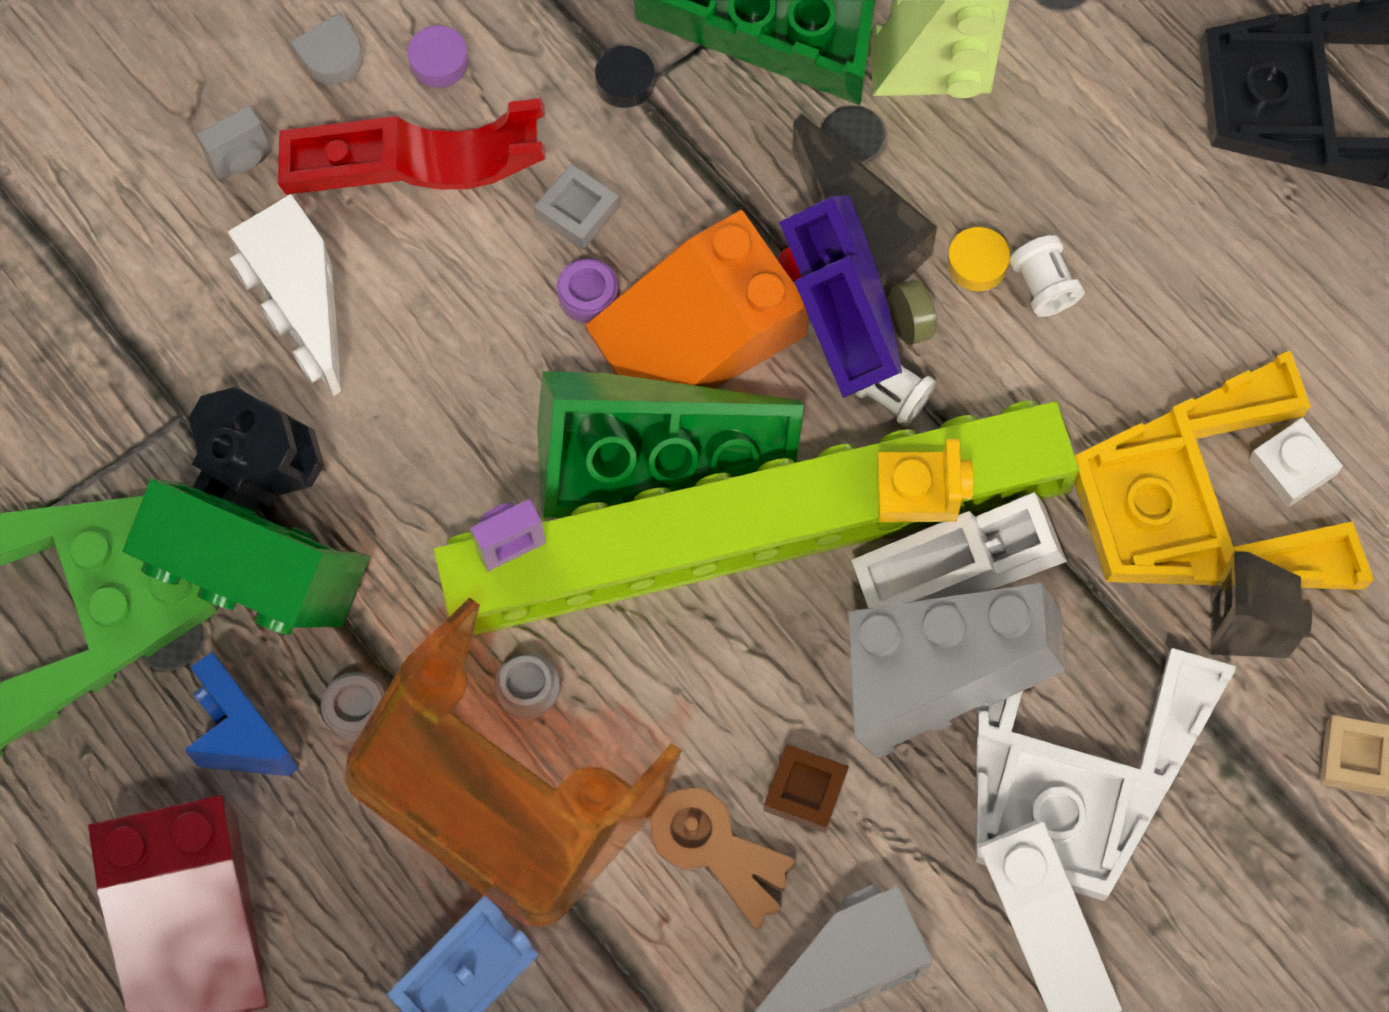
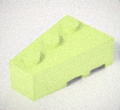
M894 0L890 5L891 17L884 26L876 25L871 32L870 53L873 96L949 94L955 98H971L978 94L991 93L1009 0Z

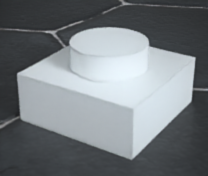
M1301 418L1253 450L1248 459L1287 508L1335 477L1343 466L1304 418Z

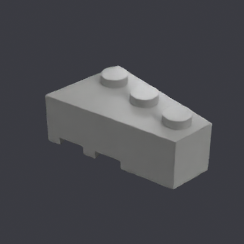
M1043 583L848 611L854 736L877 759L896 751V745L925 731L931 730L934 733L951 725V719L985 703L992 706L1066 671L1061 609Z

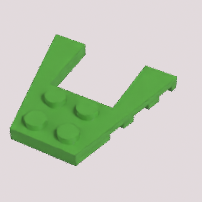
M143 496L0 513V566L56 546L89 650L0 682V756L4 754L2 750L4 747L30 730L34 733L58 718L60 716L58 711L90 690L96 693L114 681L117 672L143 655L147 658L217 612L214 604L206 602L197 596L200 586L182 578L178 585L152 578L141 572L143 561L122 552Z

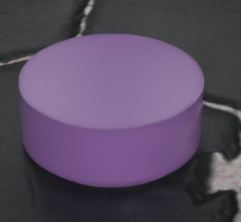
M446 26L424 28L414 35L408 45L407 54L412 74L419 82L426 86L435 88L450 86L459 81L468 68L469 60L466 43L463 37L452 28Z
M586 258L570 263L562 270L557 281L560 307L571 319L582 323L590 322L619 297L618 281L614 271L607 264L596 259Z

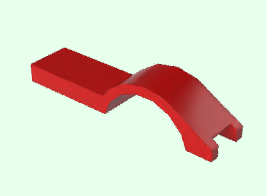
M541 98L511 101L508 103L507 111L495 122L476 129L461 131L430 130L409 124L398 116L280 130L278 185L286 195L397 181L438 190L471 189L493 184L545 159V147L542 141H537V119L545 116V105Z

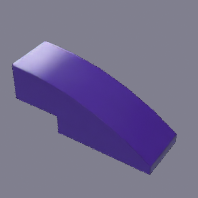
M850 195L832 196L780 221L779 224L802 277L794 282L842 397H848L902 373L897 341L885 294Z

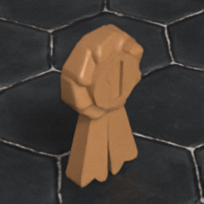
M696 787L668 793L654 810L650 819L652 840L657 854L682 871L708 867L751 927L759 931L762 928L764 917L776 915L781 909L773 897L752 876L773 889L784 892L787 884L785 874L792 870L795 860L790 856L732 835L730 813L727 806L709 791Z

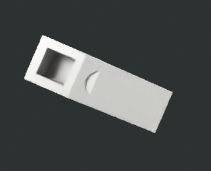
M290 194L228 231L237 253L228 260L245 288L250 290L257 285L267 301L260 304V307L275 332L281 336L289 331L299 347L293 350L292 354L308 380L313 383L321 378L331 394L335 396L341 392L332 264L322 237Z

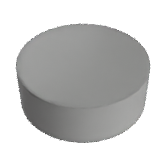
M348 673L339 676L328 685L322 696L321 711L325 722L336 736L347 741L357 742L375 736L384 727L389 715V703L383 688L374 678L363 673Z

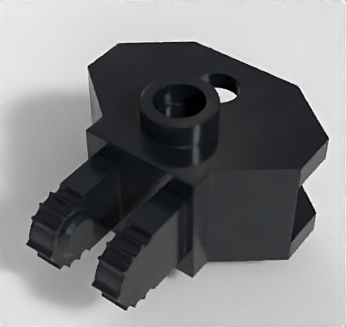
M236 386L200 396L188 418L197 449V455L191 465L201 470L192 487L252 511H256L260 502L271 507L279 495L312 487L324 467V461L314 429Z

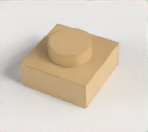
M1332 715L1326 722L1320 785L1386 797L1389 794V725Z

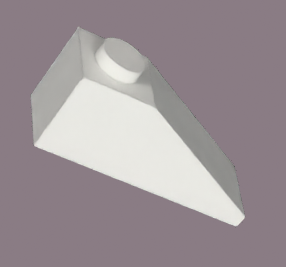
M1041 818L979 843V849L1048 1012L1122 1011L1044 821Z

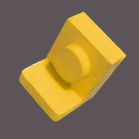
M946 439L943 452H878L879 522H957L962 499H972L973 495L972 461L961 460L960 439Z

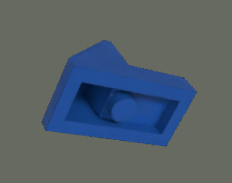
M213 652L190 667L203 685L193 694L217 725L185 750L198 767L289 776L298 769L289 752Z

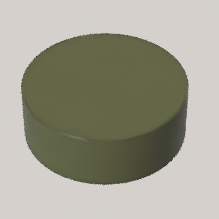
M917 280L892 286L890 290L891 313L902 340L907 345H913L932 339L936 332V315L933 302L925 286Z

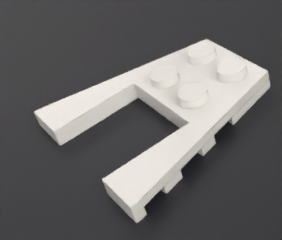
M1171 648L1167 655L1139 769L1012 732L1023 691L992 706L985 703L976 707L975 863L987 866L979 849V843L1041 818L1046 825L1073 892L1105 901L1205 726L1220 696L1232 678L1236 666Z

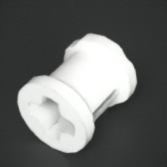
M1056 235L1039 237L1017 249L1009 259L1013 271L1022 273L1034 298L1031 302L1032 309L1038 317H1047L1060 313L1075 305L1085 294L1079 280H1073L1061 256L1063 244Z
M901 365L902 373L855 393V395L861 399L868 395L896 414L897 423L906 428L914 421L935 389L936 380L930 376L921 379Z

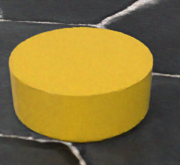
M985 227L968 228L960 232L950 245L947 259L949 274L959 286L967 290H990L1000 284L1006 276L1010 259L1009 246L1005 239L994 230Z

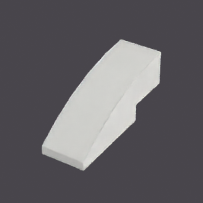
M1035 492L976 517L970 511L958 515L957 522H941L851 560L868 608L988 591L1067 562L1045 504Z

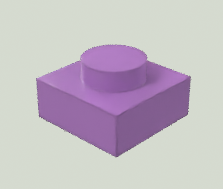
M530 499L516 506L513 503L498 505L487 511L480 518L479 524L470 527L476 550L487 572L546 544L542 521Z

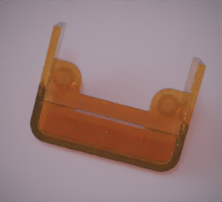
M469 597L405 659L348 753L344 773L345 784L349 792L357 800L516 920L529 926H548L559 921L650 819L654 810L664 799L682 750L671 743L633 786L607 769L584 767L571 773L557 789H554L451 713L461 702L465 693L467 674L463 665L466 663L480 604Z

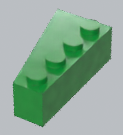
M634 0L636 21L861 106L876 0Z

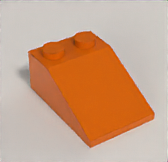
M741 209L689 238L588 322L585 328L616 375L717 388L806 337L808 313L797 287Z

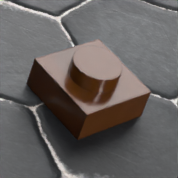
M786 744L766 797L763 811L826 833L848 774L849 766Z

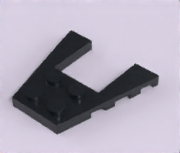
M1360 0L1359 2L1332 8L1329 3L1308 7L1304 14L1280 19L1277 18V14L1212 27L1204 31L1200 39V51L1211 147L1389 189V138L1336 137L1324 45H1389V0Z

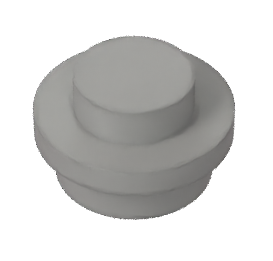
M522 654L509 659L501 666L495 678L494 690L499 705L509 715L519 719H534L546 714L555 705L560 692L558 674L550 662L537 655Z

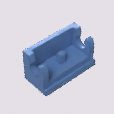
M485 895L386 995L400 1012H484L539 955L533 949L531 942L521 930L517 931L502 916L503 914L499 908Z

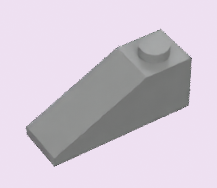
M877 884L871 885L845 897L841 901L844 909L834 914L755 1012H841L928 973L933 959L899 886L881 892Z

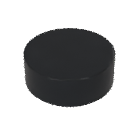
M633 46L611 48L599 58L595 67L597 91L605 102L615 107L631 108L642 104L650 97L655 86L652 60L644 51Z

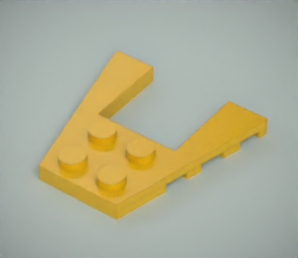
M1291 351L1278 355L1273 362L1252 372L1247 370L1225 381L1222 387L1196 400L1190 398L1172 407L1169 413L1145 425L1142 422L1075 455L1079 472L1074 485L1106 582L1362 590L1366 589L1374 581L1353 521L1236 547L1232 545L1196 439L1304 417L1311 405Z

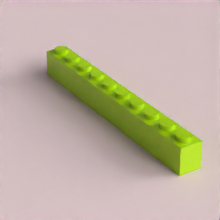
M1028 400L1012 404L1005 408L1001 414L977 420V417L974 415L958 416L946 421L941 425L940 429L919 434H916V431L911 429L899 430L884 436L879 443L855 448L852 444H840L825 449L817 458L794 463L792 459L788 458L776 459L761 465L757 472L737 477H732L729 473H717L700 479L694 487L671 492L668 488H654L639 493L634 497V501L610 507L602 502L590 503L575 509L571 514L572 516L546 521L545 518L540 517L546 544L488 572L476 550L471 532L454 536L447 541V545L433 548L449 621L454 636L458 640L941 523L879 522L878 452H943L946 439H960L961 460L972 461L973 495L972 499H962L958 515L968 511L974 516L980 515L1034 492L1041 500L1071 493L1079 467L1057 401L1038 405L1036 401Z

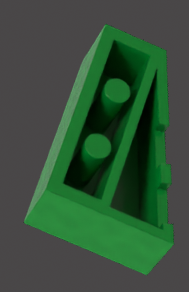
M151 478L122 550L123 553L144 562L141 572L174 585H178L181 578L200 586L197 596L202 600L231 610L235 609L237 603L257 612L254 622L267 629L286 635H291L294 628L342 627L370 556L353 549L350 552L334 550L311 540L312 533L293 527L292 531L256 516L255 511L183 483Z

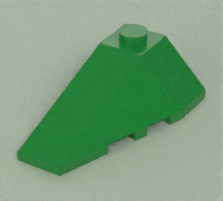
M542 371L537 424L543 518L572 516V512L578 507L596 502L606 503L609 507L634 501V497L639 493L654 488H668L671 492L694 487L700 479L717 473H729L732 477L757 472L761 465L776 459L788 458L796 463L804 404L801 400L609 373Z

